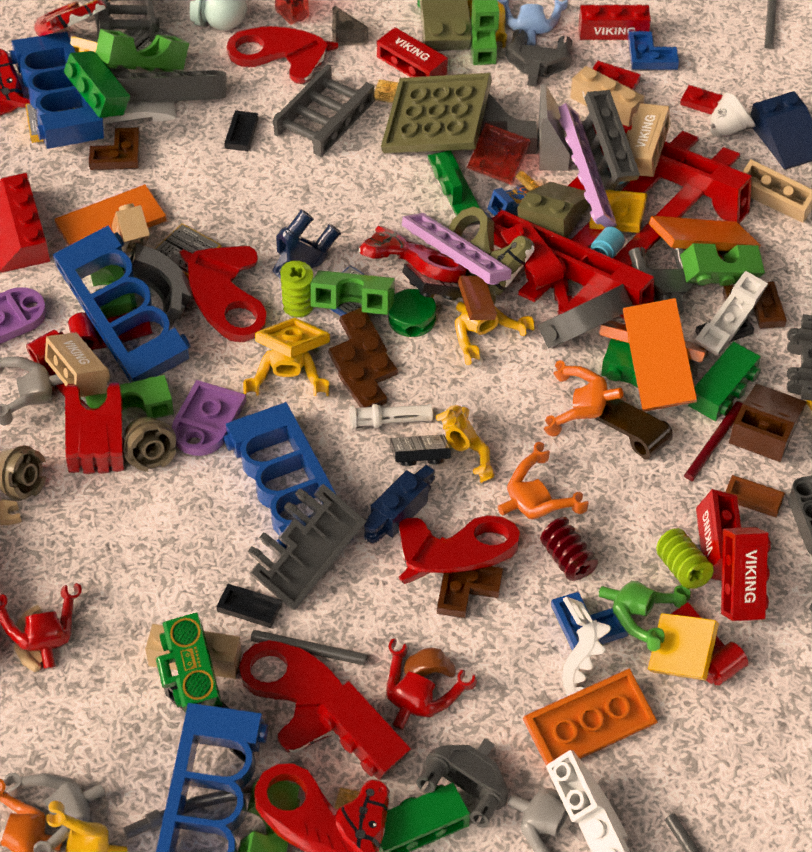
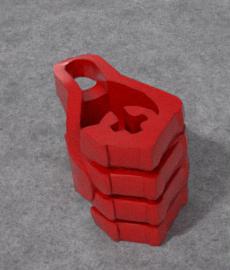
M111 383L108 386L106 400L99 408L95 409L90 408L81 399L78 385L67 384L65 391V453L69 473H78L80 468H83V474H93L95 467H97L98 473L101 474L109 473V467H112V470L116 472L124 471L122 394L119 383Z

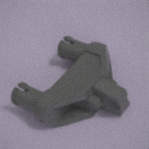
M519 29L513 32L512 41L505 50L507 60L520 72L528 74L527 85L537 87L539 76L548 77L564 71L570 66L572 61L570 50L573 41L567 36L566 43H564L565 36H562L558 39L557 49L525 45L527 33L521 30V34L518 36Z
M644 247L631 249L629 256L633 268L654 276V302L676 298L679 315L682 314L684 311L683 295L694 284L686 283L680 254L686 249L675 248L672 251L677 269H652L648 266Z
M484 738L478 750L470 745H444L433 749L426 758L427 766L416 781L419 789H422L425 782L428 781L429 784L424 792L432 793L440 779L444 777L478 799L477 806L470 814V820L475 824L479 816H482L477 825L482 828L489 825L495 811L504 807L508 798L504 778L496 762L488 757L495 744Z

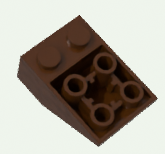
M756 383L742 404L733 423L729 444L781 462L807 401Z

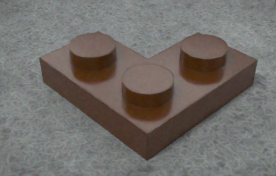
M139 127L115 128L114 145L90 146L89 169L139 168Z
M767 282L766 289L753 308L759 329L785 327L787 319L775 282ZM735 285L724 286L723 296L725 301Z
M362 307L340 316L339 321L349 340L328 350V354L338 371L384 351L387 353L388 350L368 314L362 312Z
M384 351L338 371V375L360 408L372 407L373 404L382 406L388 403L387 396L377 383L398 375V369Z
M489 566L473 571L444 573L437 604V614L465 618L470 594L499 598L503 568Z

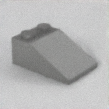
M541 84L538 120L539 171H568L569 162H573L571 157L573 151L565 140L567 134L559 122L561 118L558 110L559 105L546 84Z

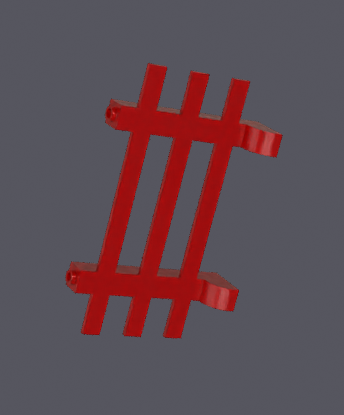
M623 125L625 134H627L628 130L632 129V125L630 127ZM681 131L670 143L665 141L653 177L640 175L637 180L630 181L621 190L646 193L657 181L663 178L681 185L683 188L655 216L681 218L705 195L712 198L713 207L720 218L739 224L750 213L752 176L731 168L740 158V153L723 147L712 159L689 151L699 141V137ZM578 176L568 185L569 187L585 190ZM504 210L492 217L494 221V245L501 249L507 247L508 244L501 236V232L527 220ZM529 222L556 257L564 261L566 266L564 277L584 286L562 308L560 314L621 284L624 285L633 306L654 302V276L633 268L629 256V251L637 247H644L646 254L661 238L649 225V222L613 258L590 249L592 242L603 230L589 228V222L571 240ZM527 282L518 291V295L535 303L553 283L535 291Z

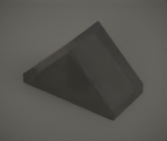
M337 6L332 8V42L338 43V46H363L368 44V27Z

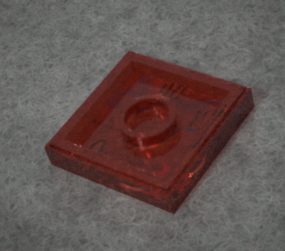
M486 123L477 142L476 149H474L467 165V169L512 186L531 141Z

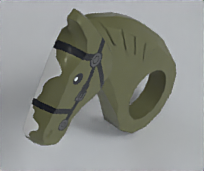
M471 207L461 211L452 220L448 229L462 237L468 225L479 221L480 229L470 243L512 270L510 280L500 281L494 285L487 284L495 304L496 296L500 295L508 287L532 255L534 243L526 236H518L507 247L494 251V221L483 209ZM467 269V272H466V275H465V276H477V275L470 273L469 270Z

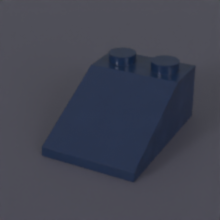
M792 91L753 103L750 117L756 126L752 128L783 169L786 170L811 162L812 118L807 106L797 93Z

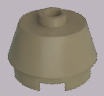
M140 417L133 420L125 429L123 440L124 456L132 466L141 471L149 472L148 469L156 468L160 465L163 468L172 461L176 454L175 432L169 424L152 417Z
M26 445L1 451L0 491L15 501L25 500L31 495L37 496L46 481V476H42V463L46 462L44 456L39 451Z

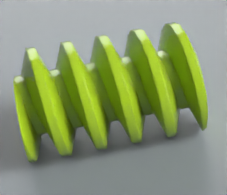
M302 261L287 262L280 270L283 310L292 317H305L314 309V307H311L313 270Z
M673 528L666 531L660 537L656 547L657 555L683 587L696 589L708 583L713 574V565L683 529Z

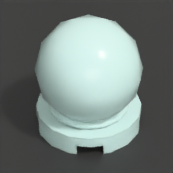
M246 0L190 1V20L195 22L194 25L205 26L206 22H208L210 26L219 30H232L245 20L248 8Z

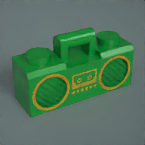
M198 613L163 622L164 633L159 634L163 650H169L170 653L156 657L162 688L178 687V689L173 690L177 708L182 707L185 713L188 703L214 707L223 706L203 624ZM169 663H176L178 675L172 676Z

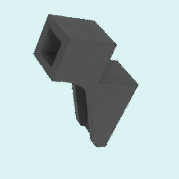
M489 93L479 137H492L494 134L500 137L502 135L504 139L502 146L506 144L507 154H519V152L520 154H536V121H523L511 117Z

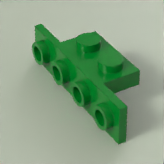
M451 150L428 155L435 178L438 179L443 194L447 197L455 215L457 216L461 211L471 207L480 208Z

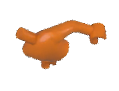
M557 361L555 367L558 371L553 373L557 380L563 382L569 379L570 376H576L589 383L584 387L575 389L573 409L557 417L552 415L546 417L545 422L549 426L544 427V431L549 436L555 437L561 432V425L575 419H594L600 417L605 408L606 401L623 398L622 388L607 390V382L602 376L585 367L567 366L564 361Z
M537 442L534 445L533 453L518 465L507 485V491L511 500L498 505V511L503 516L519 509L528 519L533 520L541 518L550 512L569 507L575 513L583 514L588 510L589 501L581 502L583 499L581 492L574 493L573 497L551 499L550 493L539 479L523 482L527 472L535 463H546L549 460L550 451L542 452L544 450V443Z
M0 779V801L17 813H10L0 845L12 852H34L33 848L37 842L47 841L52 836L45 834L46 815L38 808L10 796L5 791L6 785L4 781ZM61 844L54 850L60 851Z

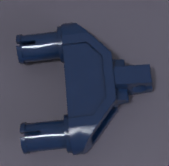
M300 209L290 225L282 227L276 236L277 252L281 256L272 270L273 273L281 279L280 270L284 264L290 261H302L311 268L321 265L329 256L328 249L339 235L342 234L341 231L329 223L317 240L311 241L302 237L301 234L314 218L305 210Z

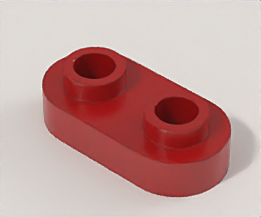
M566 277L553 283L551 288H554V299L558 303V315L562 308L572 299V296H567L566 293L569 292Z

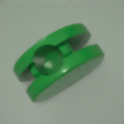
M404 289L397 292L394 304L388 313L390 327L396 333L405 337L425 335L432 330L436 322L435 300L421 295L419 289Z

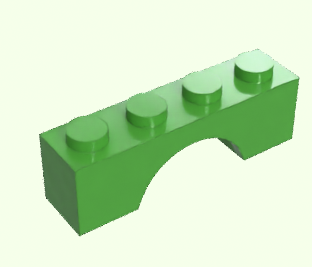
M100 29L96 54L110 68H117L118 65H122L124 68L132 70L141 67L148 71H155V68H159L162 71L169 72L184 69L189 43L176 36L157 34L154 41L147 48L137 51L133 37L117 30Z

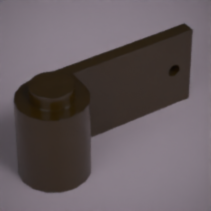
M620 399L606 401L602 415L594 418L627 435L633 451L645 460L652 457L671 442L673 437L672 428L667 422L661 421Z

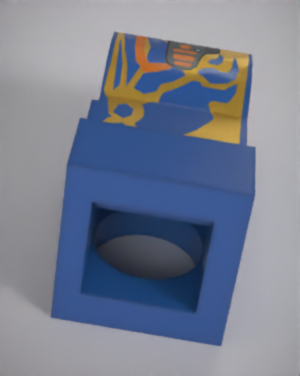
M519 185L513 190L507 191L503 188L494 189L487 209L494 216L500 212L498 208L518 216L517 207L529 190L524 185Z

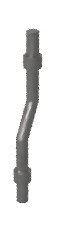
M300 758L290 762L304 768ZM261 776L252 779L245 787L241 788L243 796L251 794L253 783ZM216 791L194 796L186 800L183 815L198 808L237 800V797L227 791ZM156 809L145 814L144 819L123 827L126 838L130 839L148 830L153 832L160 829L165 809L162 811Z

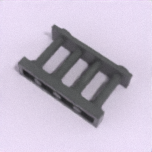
M103 0L107 8L95 14L98 38L100 29L148 30L149 40L153 42L155 32H159L160 22L159 18H155L152 0H142L143 5H110L108 0ZM110 14L145 15L146 20H120L109 16Z
M327 64L321 71L316 73L314 78L280 112L275 114L272 122L274 135L278 137L285 129L311 140L313 154L322 157L375 102V85L366 82L360 89L354 90L332 80L331 65ZM327 87L350 99L347 103L342 104L322 95L321 92ZM315 101L337 113L329 118L307 107ZM299 115H302L323 125L320 131L315 132L294 122V120Z
M610 90L587 92L584 98L589 114L585 121L581 122L604 189L615 190L619 182L637 180L640 173Z

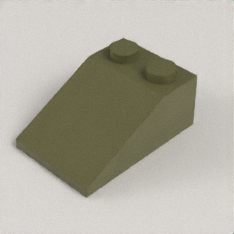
M420 0L422 43L435 51L469 50L471 27L467 0Z
M548 182L529 191L518 205L517 210L518 217L568 238L590 204L584 196L585 190Z

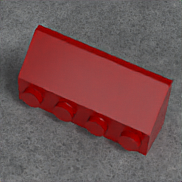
M27 173L1 178L0 273L50 262L46 239Z

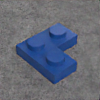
M629 31L628 44L632 70H678L677 47H654L652 31Z
M579 591L552 599L551 601L553 612L572 651L579 642L577 630L583 626L576 623L563 598L569 597L584 604ZM612 608L590 615L593 621L597 620V622L611 627L610 632L599 639L601 644L628 636V632L623 628L613 613Z

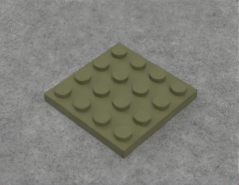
M477 73L400 78L381 144L383 153L476 149L492 83L491 74Z

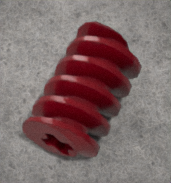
M560 517L552 521L544 529L540 541L569 581L580 580L589 576L596 569L598 560L592 559L594 553L591 550H586L587 544L584 541L580 542L581 536L575 533L574 526L568 525L569 519L567 517Z

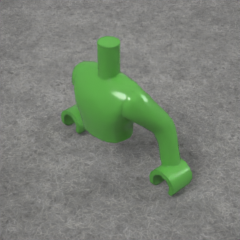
M639 581L628 582L620 591L601 586L599 590V597L614 601L613 613L623 628L631 636L647 643V648L651 651L659 650L661 643L664 642L665 633L663 629L652 628L646 631L635 623L631 615L648 616L654 603L674 604V606L680 608L687 603L691 594L690 589L682 585L676 586L674 594L656 592Z

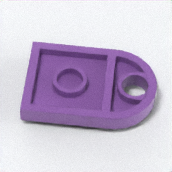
M25 287L12 288L0 293V344L37 328L44 321L46 306L40 293ZM29 303H37L35 307H25Z
M196 380L172 424V429L176 435V446L182 452L194 456L208 455L218 450L224 444L223 436L227 435L226 423L237 420L246 403V394ZM191 438L201 439L197 444L187 442Z

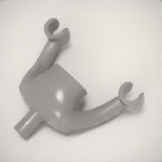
M24 357L0 358V374L4 371V367H18L29 372L25 376L17 378L20 397L8 405L0 404V425L6 426L10 424L13 420L11 413L22 407L49 402L52 395V386L63 384L57 374L50 376L43 365Z
M8 773L4 778L6 786L17 783V785L8 790L9 795L12 797L21 795L24 788L34 786H46L57 789L50 797L44 799L49 814H58L52 813L49 810V803L60 801L64 805L65 814L86 822L91 821L88 803L106 796L101 784L83 792L72 778L56 774L40 773L20 777L17 773ZM63 825L56 827L59 830L47 841L37 842L34 845L33 851L53 852L52 850L68 838L71 829Z
M541 788L531 801L512 794L509 798L508 806L524 812L521 831L533 851L551 852L539 834H550L556 837L567 818L568 812L558 791L552 788Z

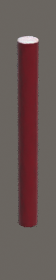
M736 401L688 468L684 478L694 481L732 427L741 409L742 402Z

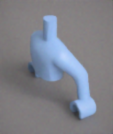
M497 0L505 7L506 24L513 31L519 29V33H521V30H524L527 33V45L532 46L536 45V34H544L551 31L558 23L562 10H565L568 6V0L562 2L555 0L552 15L549 19H546L543 6L525 4L520 7L518 18L515 19L509 8V0Z

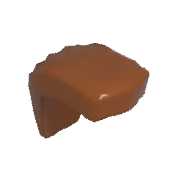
M438 648L420 650L406 659L404 664L405 674L411 671L424 677L437 672L451 678L456 674L453 662Z

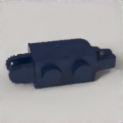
M425 465L416 474L406 470L371 504V514L364 524L366 530L364 531V538L367 542L377 543L386 534L393 538L399 532V523L403 519L413 518L426 505L428 493L432 487L431 483L435 480L434 469Z

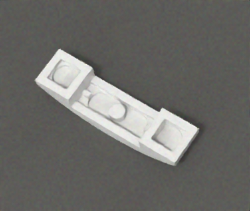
M128 102L123 116L102 118L103 129H106V123L152 117L153 122L177 119L174 102Z
M745 271L733 287L727 300L710 323L707 322L694 343L718 355L747 319L768 283Z

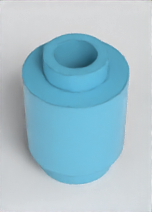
M606 227L592 242L591 249L613 258L625 243L624 235L615 227Z

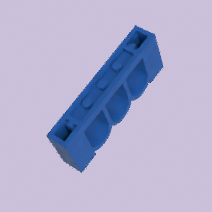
M67 31L12 40V50L9 51L13 65L15 64L18 73H21L22 83L29 90L30 104L37 112L38 125L36 128L39 140H44L47 149L104 139L103 119L97 116L64 73L69 54L75 52L74 47L70 44L71 40Z
M108 225L54 253L55 266L128 381L131 383L149 377H157L188 360V349L191 346L184 334L179 335L175 327L170 330L167 315L161 309L152 306L151 293L148 286L142 280L134 277L131 260L122 251L124 242L118 232L113 233ZM109 265H118L126 270L124 276L92 294H90L81 280ZM128 293H136L145 299L143 304L137 309L111 323L108 322L100 309L101 306ZM145 322H155L163 327L160 335L130 352H127L118 338L119 335Z
M287 402L226 423L227 435L223 436L228 451H234L237 458L241 457L244 472L255 480L258 500L262 505L270 509L272 526L279 536L292 521L280 516V513L285 510L284 506L288 502L294 505L303 503L295 494L298 489H302L311 497L317 498L314 493L324 484L335 493ZM287 440L294 451L264 462L255 461L250 458L257 451ZM302 468L309 479L306 482L279 491L270 490L265 487V484L272 479ZM276 540L282 547L287 548L282 541Z
M188 703L156 852H175L180 829L223 836L228 840L227 852H238V845L232 831H235L244 822L247 814V803L241 788L245 787L252 780L255 772V759L252 751L259 752L260 744L266 743L268 735V724H265L262 713ZM198 744L232 748L246 755L243 768L232 776L223 777L192 772ZM189 786L227 791L237 797V806L234 812L223 820L183 816Z

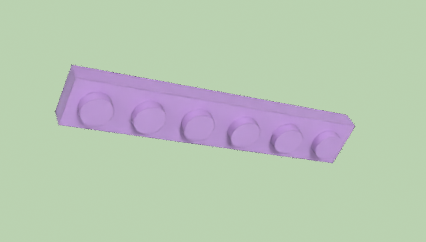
M564 103L558 107L561 116L559 122L566 131L567 136L565 140L573 151L571 157L579 169L578 178L585 187L586 192H584V196L591 205V217L596 224H601L605 228L615 227L617 223L579 113L567 103Z
M425 213L403 216V227L411 231L413 235L423 239L427 244L438 249L440 253L453 259L455 263L468 269L470 273L482 278L485 283L494 285L500 281L511 279L512 270Z

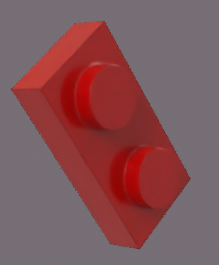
M598 60L592 68L632 90H635L640 82L641 74Z
M688 85L681 98L680 105L712 115L723 95Z

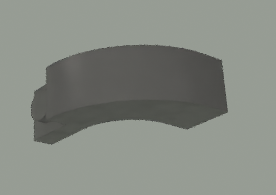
M136 243L129 256L133 275L142 280L160 296L163 303V312L167 315L170 328H172L176 319H181L192 297L189 280L181 268L166 255L153 248Z
M621 284L537 326L549 349L623 314V308L631 307L633 304L624 285Z

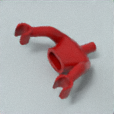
M78 583L74 584V595L69 594L67 585H64L61 589L60 594L64 601L60 621L56 611L29 615L25 617L26 626L24 632L15 625L5 608L8 603L7 596L4 594L0 595V623L4 631L21 649L41 651L44 669L56 667L53 649L67 644L70 640L74 599L79 597L82 592L81 585Z
M395 638L390 640L388 647L393 657L387 681L386 697L400 709L392 726L403 730L411 714L419 717H431L451 706L464 690H471L476 686L475 674L470 682L464 683L462 680L465 676V670H461L457 676L458 682L445 695L432 701L436 685L429 679L408 671L400 681L402 658L407 655L408 648L405 643L400 651H394L397 640Z

